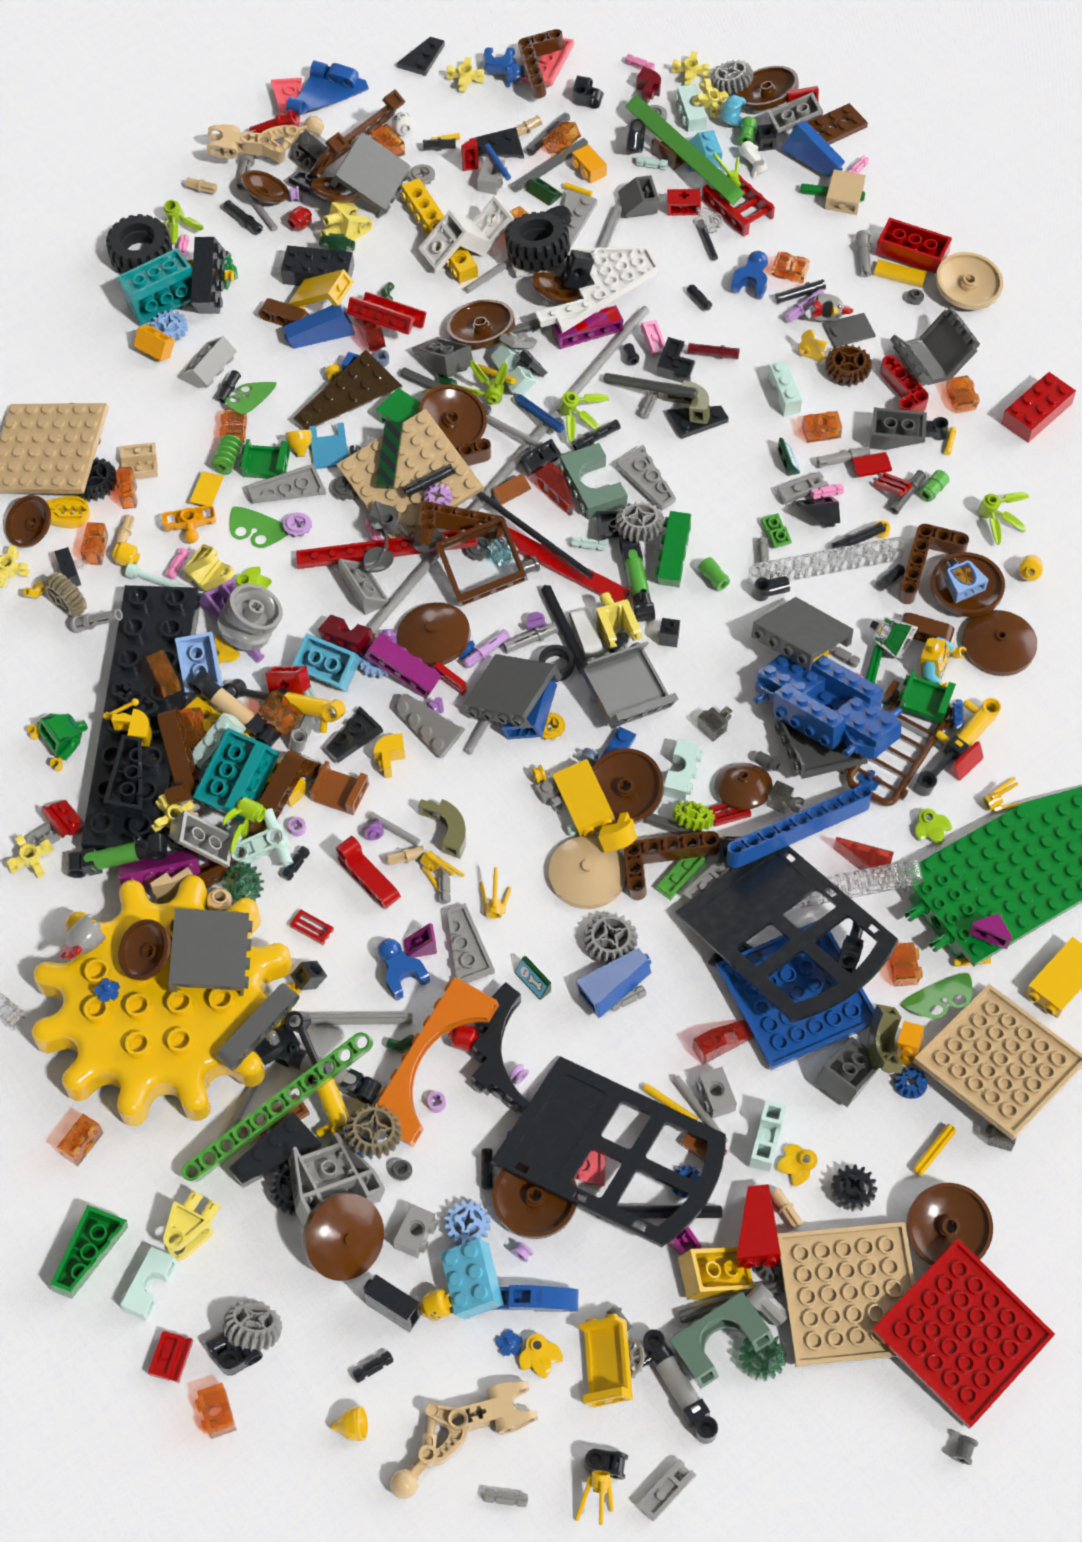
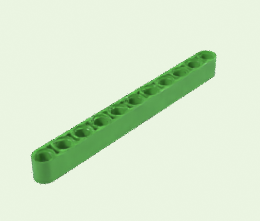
M637 94L625 105L635 117L641 119L647 128L677 153L681 159L733 206L745 194L730 178Z
M363 1032L354 1034L189 1160L182 1167L183 1178L188 1181L203 1179L369 1052L373 1046L372 1038ZM361 1037H366V1046L359 1048L358 1040ZM344 1050H349L350 1058L343 1061L341 1053ZM327 1063H332L333 1071L326 1074L324 1066ZM314 1075L316 1077V1084L309 1087L307 1080L310 1076ZM297 1088L299 1090V1097L293 1100L290 1093L293 1089ZM280 1101L283 1107L280 1112L276 1113L274 1111V1104ZM263 1114L266 1120L263 1125L259 1126L257 1124V1117ZM246 1127L249 1133L246 1138L242 1139L240 1130ZM226 1140H229L232 1146L226 1152L223 1149V1144ZM209 1153H212L215 1159L214 1162L209 1165L206 1161V1157ZM192 1166H195L197 1168V1175L192 1178L189 1170Z

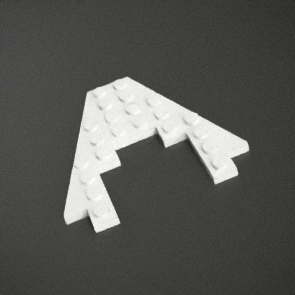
M649 247L570 248L568 255H570L571 249L591 253L594 263L589 278L593 285L579 288L581 300L535 312L540 327L557 323L563 333L659 273V265ZM566 259L561 264H558L557 267L564 264L566 266ZM512 263L516 277L535 272L534 270L526 271L524 268L520 269Z

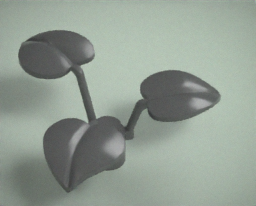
M375 501L369 520L372 528L376 530L384 529L385 548L374 547L366 552L364 556L365 570L373 573L381 572L392 565L394 554L387 551L388 534L396 533L398 528L410 540L414 541L413 546L419 552H429L435 549V543L442 540L444 535L442 532L434 529L431 543L428 545L420 544L415 540V537H412L402 527L401 523H397L399 513L396 508Z

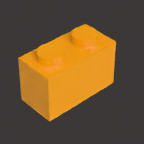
M589 144L572 152V166L590 184L607 175V164Z
M150 325L138 327L133 346L138 348L140 352L153 356V359L162 361L171 357L175 339Z
M907 1021L903 1022L897 1041V1057L901 1063L916 1065L913 1060L922 1049L924 1026Z

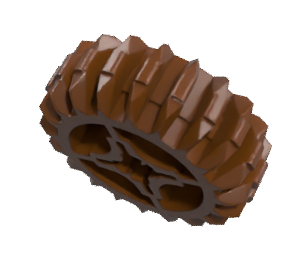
M846 343L845 346L839 345L838 348L834 347L832 351H829L825 360L827 376H830L831 380H836L837 384L841 382L843 386L849 384L851 387L852 383L858 385L859 382L863 383L868 378L872 369L870 354L866 353V349L861 350L860 346L854 347V344L848 346Z

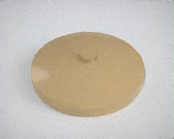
M959 252L949 255L940 263L935 276L936 286L940 294L951 304L967 310H980L991 306L998 300L1003 289V277L998 267L988 258L972 252Z
M580 836L564 842L553 853L548 868L549 882L554 893L566 904L580 909H595L611 903L622 892L627 878L625 859L620 850L605 853L599 838L595 836Z

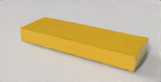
M878 259L874 275L922 288L927 271Z

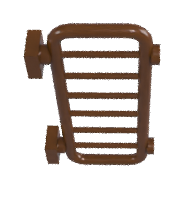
M396 89L382 99L385 103L383 108L343 137L337 132L326 141L325 144L329 149L317 159L310 170L311 176L324 174L328 166L351 149L361 132L369 136L374 131L379 132L382 125L406 102Z
M894 679L882 699V703L889 705L892 700L894 701L887 712H892L896 707H899L901 702L897 700L900 694L898 690L900 683ZM949 703L942 724L938 723L933 732L901 714L898 716V718L931 736L923 746L901 734L902 739L922 749L915 760L891 746L887 748L913 763L906 774L878 758L872 759L904 777L897 788L861 769V765L846 768L849 770L846 775L848 786L851 789L861 786L853 779L857 771L868 777L871 775L873 780L895 791L889 799H885L871 791L872 801L882 806H892L899 798L904 800L909 792L906 787L938 739L935 737V734L938 731L942 732L944 728L949 730L951 727L952 705ZM846 769L838 770L837 772L843 774Z

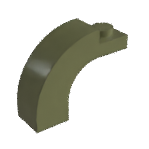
M684 380L682 384L676 385L697 388L698 394L696 398L664 393V401L680 402L690 406V422L708 423L710 417L709 396L703 387L694 382Z
M421 799L418 805L419 815L436 820L447 829L442 842V853L461 859L467 839L465 821L460 811L450 802L443 799L439 805L431 800Z
M877 1004L871 1019L868 1036L870 1062L873 1067L881 1068L886 1073L895 1072L901 1074L903 1065L895 1052V1036L902 1017L895 1007Z

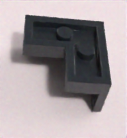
M671 337L667 338L657 364V376L683 383L684 380L691 382L695 360L680 356L685 345L684 341Z

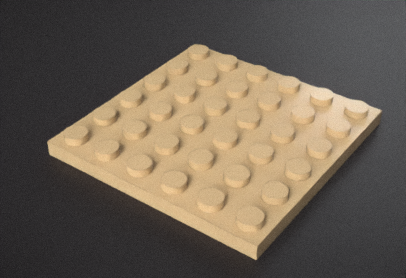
M107 403L10 404L0 436V494H84L109 409Z
M426 408L403 422L394 489L376 487L383 435L336 464L369 512H371L375 501L393 506L399 513L397 523H401L402 527L411 536L415 533L416 516L420 502L424 501L425 491L417 492L407 498L403 487L417 481V478H423L451 463L456 474L436 484L443 483L449 487L452 492V501L449 506L453 507L461 505L484 490V486ZM439 491V493H438L437 495H434V496H435V502H436V499H438V497H441V498H442V496H441V494H440V491ZM399 528L396 533L388 534L389 539L406 537Z
M988 984L969 1005L914 1057L913 1062L1006 1136L1014 1140L1082 1068V1053L992 985Z
M905 1222L778 1234L781 1252L780 1265L795 1367L897 1357L871 1329L915 1284Z

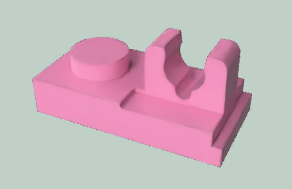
M657 320L642 322L640 326L641 333L644 335V341L650 355L662 354L665 341Z

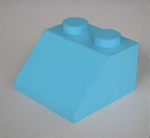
M715 131L698 132L689 142L717 168L721 167L713 155L715 152L722 160V150ZM687 164L690 172H696Z

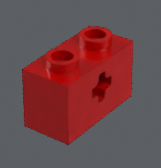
M667 189V216L700 215V189Z
M273 666L265 673L269 694L281 687L291 689L292 693L303 695L311 687L307 666Z

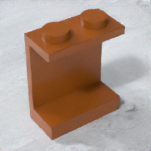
M325 761L323 766H320L317 771L315 782H312L309 787L311 801L354 816L369 786L368 775L360 773L357 779L331 770L329 761Z

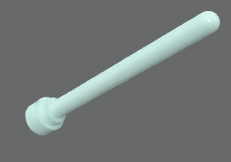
M129 563L125 571V576L132 579L140 577L167 587H188L142 571L138 565ZM199 590L200 598H202L205 592Z

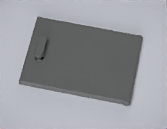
M865 313L824 323V327L834 347L876 337Z

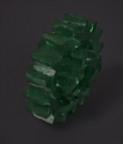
M329 233L319 238V245L324 249L347 252L355 250L356 242L348 239L344 234Z
M244 862L231 865V869L225 871L228 876L222 878L226 881V884H223L222 887L227 888V891L232 896V901L249 898L256 902V899L261 897L259 892L264 890L260 886L261 883H264V880L259 879L262 873H256L257 867H251V863L244 864Z
M778 1336L774 1338L775 1341L769 1344L773 1349L767 1345L758 1352H755V1350L748 1352L752 1346L746 1338L744 1339L743 1344L745 1346H740L739 1351L743 1354L739 1355V1360L744 1361L741 1365L742 1369L748 1368L747 1376L753 1373L755 1374V1380L762 1376L763 1380L766 1381L768 1375L775 1379V1372L782 1373L783 1369L781 1366L786 1365V1360L782 1358L787 1356V1352L781 1351L784 1348V1343H777ZM760 1353H763L764 1356H766L765 1360H763L762 1357L759 1356ZM777 1360L776 1364L769 1369V1364Z

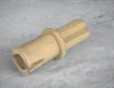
M537 115L527 122L523 121V124L516 127L518 136L530 133L532 129L542 125L541 118Z
M187 177L185 181L187 188L196 189L199 192L205 191L215 194L218 190L216 184L205 182L204 179L197 180Z
M127 514L124 517L121 527L118 528L115 546L123 541L127 542L129 536H131V528L135 520L134 516Z
M423 845L407 850L404 848L401 852L386 855V861L388 865L402 862L408 864L409 861L421 859L425 854Z
M777 1188L772 1191L771 1198L778 1207L779 1214H783L791 1228L796 1229L801 1226L803 1222L794 1210V1204L789 1202L782 1189Z

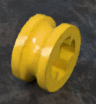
M336 364L329 365L325 369V374L329 381H333L341 373L340 367Z
M884 520L877 521L875 524L882 522L885 532L876 537L886 538L890 533V524Z
M538 765V768H531L536 784H539L541 780L546 781L542 765Z

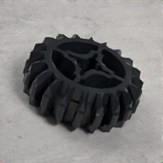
M98 457L93 460L84 494H76L78 497L87 498L89 501L92 499L97 501L100 497L104 499V495L110 496V491H115L118 476L115 467L110 461L106 462L104 458L100 460Z
M288 1161V1167L285 1168L280 1165L281 1172H274L276 1178L271 1179L270 1182L273 1186L269 1190L270 1193H273L271 1199L276 1201L275 1206L277 1208L281 1207L283 1213L289 1210V1215L292 1216L295 1213V1205ZM284 1183L290 1189L287 1198L282 1195Z

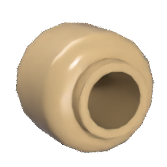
M216 888L209 892L206 902L207 910L226 911L232 906V896L227 890Z

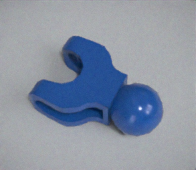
M751 252L747 258V264L735 271L731 283V292L739 293L742 287L752 286L756 290L755 297L763 299L767 289V276L763 270L768 265V258L764 252Z
M386 938L378 944L377 956L386 963L388 970L386 973V986L395 1000H400L404 997L401 981L404 978L413 977L421 985L430 983V976L421 960L406 956L399 942L395 939Z

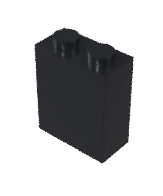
M377 1274L373 1279L370 1278L363 1287L367 1306L407 1332H411L422 1315L420 1303Z

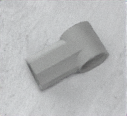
M301 714L290 735L288 743L290 750L297 752L304 750L316 723V719L313 716Z
M761 1282L746 1296L750 1303L758 1311H761L776 1327L787 1319L788 1311Z

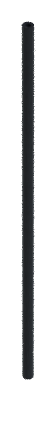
M481 491L475 495L589 579L594 576L592 571Z

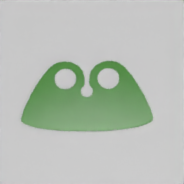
M254 382L240 385L237 388L238 393L249 394L250 396L231 395L226 398V403L236 412L243 415L247 414L270 395L277 383ZM245 386L252 387V389L247 392L241 390V388ZM232 397L241 398L239 402L230 401Z
M235 506L231 509L230 533L236 539L249 537L252 533L251 530L256 528L258 531L252 535L251 543L255 547L265 548L288 535L287 531H284L283 523L276 519L243 507ZM244 527L247 532L243 536H238L235 533L236 529ZM259 535H264L267 540L263 544H257L255 538Z
M959 974L934 983L902 1001L901 1005L924 1017L932 1019L941 1018L948 1012L947 1005L940 1001L943 997L947 998L948 1004L954 1008H962L970 1004L973 992L970 974ZM956 995H962L966 998V1001L963 1004H955L953 998ZM939 1005L943 1008V1012L934 1015L930 1012V1008Z

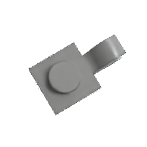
M553 778L535 785V790L544 804L550 802L555 812L562 809V801L559 798L561 793Z

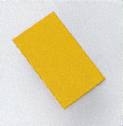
M202 471L189 502L200 507L213 505L224 476Z

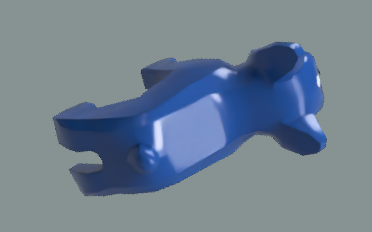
M507 47L505 54L499 57L492 55L493 48H485L483 54L484 72L492 75L506 76L508 87H510L513 81H519L524 76V67L516 64V58H513L515 48Z

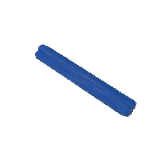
M518 394L515 397V402L553 430L558 433L564 431L565 427L562 422L522 394Z

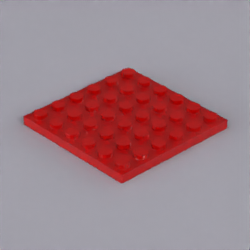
M959 1239L954 1241L871 1329L968 1429L972 1428L1055 1335Z

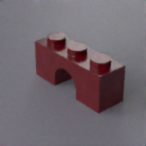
M330 615L317 629L322 640L363 657L376 639L371 628L357 624L350 630L343 618Z

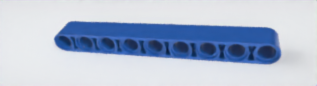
M866 786L855 787L730 842L727 845V865L733 868L744 866L867 811L871 800L870 788Z

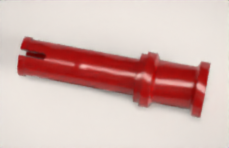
M291 109L283 115L277 114L274 119L250 126L249 131L262 133L264 130L272 127L297 124V116Z

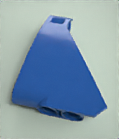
M313 60L310 67V76L297 98L292 96L288 98L286 110L292 109L295 113L303 115L306 111L319 109L353 97L368 90L369 87L366 80L359 78V73L354 68L338 63H332L331 66H328L326 63Z

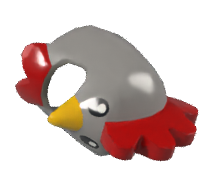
M820 293L817 294L816 300L813 303L814 312H812V317L818 321H837L842 314H851L854 309L844 305L840 298L835 295Z
M92 914L80 918L66 933V944L60 949V957L62 959H70L79 954H87L103 943L106 937L100 930V923L92 922Z

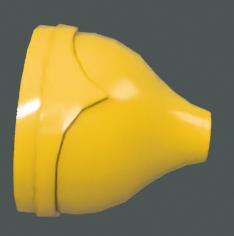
M311 430L285 433L289 447L295 451L298 457L305 456L311 444Z
M355 1406L344 1411L337 1420L332 1422V1430L340 1433L348 1440H365L368 1434V1419L364 1407Z

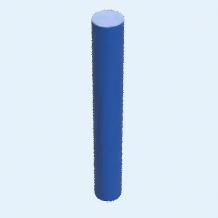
M486 144L484 149L505 180H510V174L490 144Z

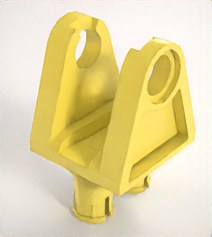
M332 202L329 215L323 216L325 218L323 219V224L327 228L320 230V236L323 240L335 237L343 245H347L368 233L373 226V222L366 216H357L359 208L353 203Z
M206 544L201 545L183 568L186 572L184 574L185 580L187 582L195 581L204 592L229 581L235 574V570L230 565L221 562L216 557L218 552Z
M603 593L600 596L603 607L596 609L597 633L609 649L617 647L615 643L617 639L613 630L623 628L633 641L641 639V630L629 601L626 599L614 603L610 593Z
M191 1190L183 1205L175 1201L172 1204L163 1237L169 1254L174 1256L177 1261L186 1259L214 1234L211 1221L221 1208L218 1203L215 1202L213 1204L214 1201L209 1200L201 1215L195 1213L194 1210L203 1196L198 1192L195 1194L196 1191ZM185 1247V1250L178 1255L173 1252V1250L179 1251Z

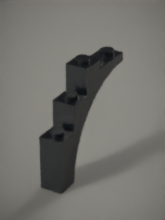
M505 982L492 996V998L497 1000L499 1006L489 1023H474V1027L484 1034L472 1045L474 1058L478 1062L483 1063L471 1075L472 1087L478 1093L483 1092L487 1096L493 1091L498 1099L507 1101L509 1107L514 1112L522 1114L529 1101L518 1092L510 1080L502 1058V1040L505 1028L513 1012L521 1003V994Z

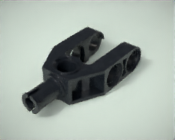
M854 922L850 935H846L843 941L838 964L849 973L856 970L864 946V940L861 939L863 930ZM834 980L832 981L830 988L837 985V983Z

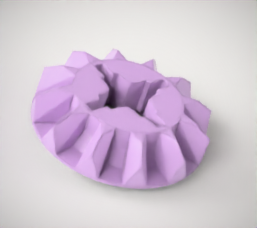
M435 483L431 487L428 486V489L424 492L423 499L424 501L449 506L452 501V492L443 483ZM439 491H440V494H441L442 498H441V497H438V499H436V502H435V496H434V495H437V494L439 493Z
M291 513L283 521L284 531H287L288 535L292 534L295 537L297 535L304 536L312 528V521L304 513Z

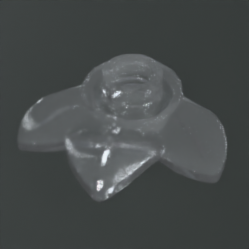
M703 207L696 208L699 216L694 218L692 222L695 226L704 228L706 233H715L717 228L723 225L721 214L717 212L712 213L711 210Z

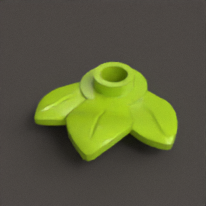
M256 566L248 568L245 573L239 574L235 580V586L238 587L246 582L245 584H255L268 588L272 580L260 575L261 568Z
M926 808L920 811L918 815L919 822L915 827V834L919 841L928 837L940 845L944 840L945 831H949L953 827L946 816L936 814L934 810ZM926 815H929L931 820H927Z

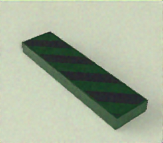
M385 421L376 481L377 488H395L403 422Z

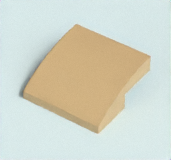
M155 442L120 446L123 480L158 477Z
M188 867L172 878L168 873H165L150 883L158 904L170 902L175 898L183 878L193 875Z

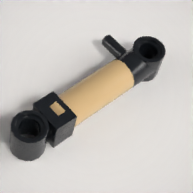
M200 670L188 683L189 688L195 694L203 696L204 700L211 702L223 713L235 716L247 728L244 732L251 738L272 747L281 737L280 731L274 725L267 723L268 720L258 712L256 714L217 684L214 678L205 670Z

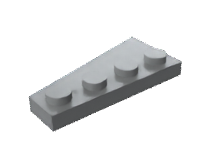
M567 189L564 206L572 214L571 222L568 225L571 248L596 207L597 199Z
M644 445L616 462V467L661 511L676 502L675 495L667 482L661 477L659 469L655 467L653 459L647 454Z
M314 464L247 486V491L253 503L326 494Z
M403 694L393 706V709L440 758L445 757L466 730L453 723L450 719L441 716L435 710L426 707L425 704L408 694Z
M466 903L447 909L456 977L466 983H470L494 974L495 969Z

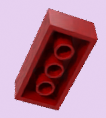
M889 217L877 241L875 254L936 274L940 263L949 254L952 237Z
M1048 372L1004 410L1001 424L1029 443L1072 405L1076 390L1051 372Z

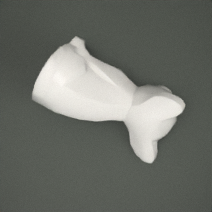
M746 141L741 144L739 152L743 158L753 164L751 176L754 178L757 173L761 174L764 171H768L766 161L761 159L757 151L758 146L754 145L751 141Z

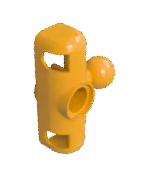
M212 505L164 512L161 516L165 531L185 529L187 531L185 533V540L189 543L197 542L199 534L195 530L198 527L216 523L215 509ZM209 509L211 516L204 517L203 510ZM174 515L175 522L168 523L167 516Z

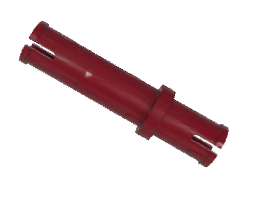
M688 343L687 354L716 356L720 359H723V357L739 359L740 348L725 347V345L712 346Z

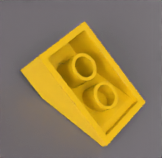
M738 1247L690 1249L678 1257L687 1300L708 1299L754 1288L750 1269L737 1268Z

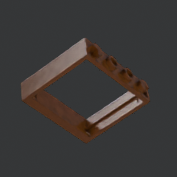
M503 516L493 517L484 524H475L472 526V529L467 531L460 530L454 536L443 537L442 540L435 543L460 607L528 580ZM502 528L519 571L461 594L445 550Z

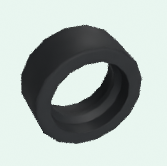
M550 645L543 649L539 655L540 662H546L548 658L553 656H560L567 660V666L559 670L562 675L560 681L567 679L574 670V656L571 650L562 645Z

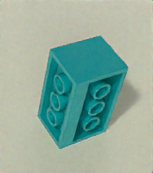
M178 248L117 276L127 307L140 325L152 321L153 317L158 318L157 313L164 314V310L168 313L170 310H175L191 302L193 270Z
M227 728L226 732L221 736L218 748L212 754L209 766L203 772L200 784L195 788L193 798L225 815L233 808H236L237 802L244 797L257 802L280 754L260 741ZM238 814L234 817V819L239 820L241 822H244L245 820L244 817H241Z

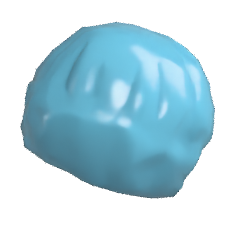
M729 96L721 107L720 114L723 120L732 126L741 125L743 118L739 115L741 114V107L746 104V100L742 96Z

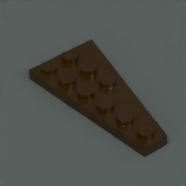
M365 350L293 418V421L302 430H309V426L318 427L324 424V422L340 417V415L364 406L381 396H386L397 388L401 389L403 386Z

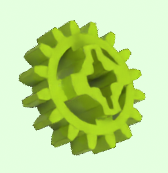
M684 800V803L678 802V805L675 804L672 817H674L675 822H679V826H685V829L690 827L693 831H703V828L709 830V827L713 826L715 814H713V810H708V806H704L702 803L696 804L694 801L688 802Z

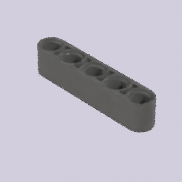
M280 984L220 1048L215 1058L231 1071H234L295 1006L300 996L286 984Z

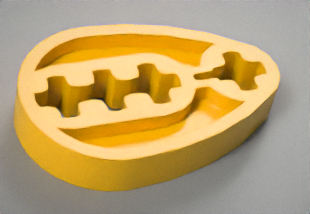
M64 496L46 501L51 510L50 524L53 526L74 529L83 526L90 518L88 503L81 497Z

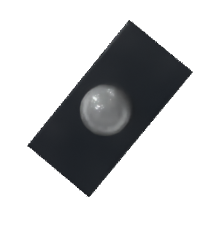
M68 547L54 551L62 574L70 579L76 587L80 586L81 582L77 571L85 569L87 561L83 558L73 561Z
M284 1024L270 1031L255 1050L266 1066L290 1052V1044L294 1043L297 1047L301 1044L294 1031L288 1030Z

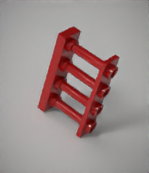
M740 174L738 176L741 183L739 188L745 193L743 196L749 201L737 208H733L730 202L719 195L720 193L712 189L708 184L703 186L701 199L743 237L749 234L750 223L763 215H766L770 220L774 218V205L756 191L750 183L746 182ZM753 205L759 209V211L747 218L740 214Z
M365 292L363 300L353 296L349 298L346 314L409 335L412 325L418 328L424 327L427 312L370 292Z

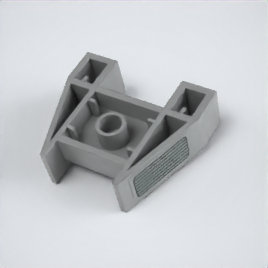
M337 1132L333 1134L329 1147L303 1156L300 1155L297 1147H293L288 1159L295 1212L303 1227L312 1210L324 1197L351 1188L354 1194L360 1195L374 1204L380 1202L386 1190L377 1172L358 1153H354V1149L349 1147L348 1143Z

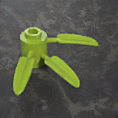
M166 201L164 212L168 219L164 224L167 228V224L172 222L169 226L171 244H175L178 239L179 225L177 223L184 220L183 223L192 229L198 231L204 229V226L191 217H184V212L177 201Z
M471 360L470 366L481 383L485 382L487 384L486 392L468 387L464 388L470 390L477 397L478 395H484L485 400L490 404L500 403L504 391L503 383L508 369L507 363L504 362L499 368L496 377L489 381V378L477 363Z
M572 391L563 394L558 408L563 415H567L566 429L570 443L574 440L576 430L575 416L572 415L574 411L592 429L600 428L595 419L586 411L580 412L576 409L580 401H585L586 403L605 402L609 400L607 395L585 394L584 398H579Z
M1027 493L1005 494L1003 499H1000L995 494L984 496L978 511L981 517L985 519L990 518V526L996 545H1000L1002 534L999 518H995V513L1019 530L1026 532L1025 525L1018 518L1007 511L1002 513L998 508L1001 502L1012 503L1028 499L1029 495Z
M247 797L240 799L236 804V808L230 810L223 819L222 825L224 826L237 814L245 818L243 824H239L233 836L230 848L232 854H234L240 835L243 839L248 838L249 820L260 823L266 815V808L262 804Z

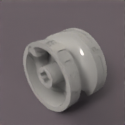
M255 584L240 585L232 591L226 605L218 615L217 626L219 632L228 643L236 648L247 651L261 649L267 644L272 632L277 628L282 619V606L278 598L268 589Z

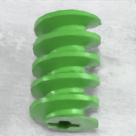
M233 435L221 437L211 462V466L216 472L223 475L231 474L238 457V452L242 446L240 438Z

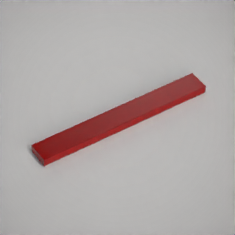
M508 527L516 550L522 556L528 559L535 556L540 565L599 596L603 593H610L614 603L626 600L630 595L629 589L592 571L594 576L589 579L544 545ZM503 532L498 538V543L510 549Z

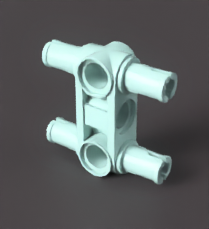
M272 808L266 810L264 817L267 829L247 839H243L240 835L234 854L231 853L237 866L242 868L246 882L258 879L252 864L253 861L274 851H277L282 867L293 864L287 848L289 846L288 835L282 825L278 824ZM238 825L228 826L226 828L227 832L234 835ZM277 833H280L281 839L278 842H275L274 836ZM245 849V855L240 858L239 851Z

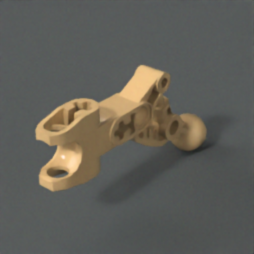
M310 116L305 120L303 126L280 125L264 130L262 133L240 132L239 128L235 125H213L208 127V137L216 141L207 143V153L226 159H234L238 156V153L266 156L277 163H283L285 161L286 149L298 142L305 129L317 132L320 135L324 130V124L317 116ZM216 130L220 132V134H213L212 131ZM284 137L282 140V145L278 144L274 140ZM211 147H218L219 149L212 150Z
M528 1381L504 1382L486 1389L488 1400L460 1408H452L435 1403L428 1404L425 1409L428 1420L427 1432L423 1434L422 1447L418 1453L419 1457L408 1470H399L391 1477L390 1490L394 1496L400 1499H407L413 1496L418 1489V1478L426 1468L440 1466L448 1461L465 1443L468 1432L495 1424L497 1433L502 1435L518 1431L522 1427L538 1420L536 1411H519L512 1404L516 1397L529 1391ZM477 1412H481L483 1415L482 1419H479ZM467 1414H470V1419H471V1422H470V1423H468V1415H467ZM456 1417L464 1419V1423L460 1426L454 1425L452 1421ZM436 1424L447 1429L449 1432L448 1438L439 1448H436Z

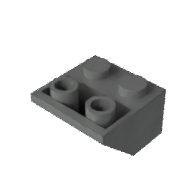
M305 129L290 158L305 171L310 172L317 159L329 147L325 144L326 140L317 132Z
M651 175L635 177L618 191L625 217L656 214L658 212L659 197Z

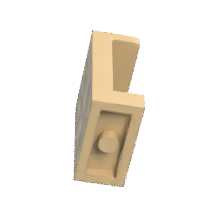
M834 169L826 197L825 209L857 215L866 175Z

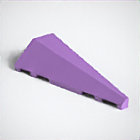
M234 579L219 585L214 590L204 593L199 601L216 620L226 605L232 591L236 588ZM260 649L254 651L245 650L257 663L264 659V654H261Z

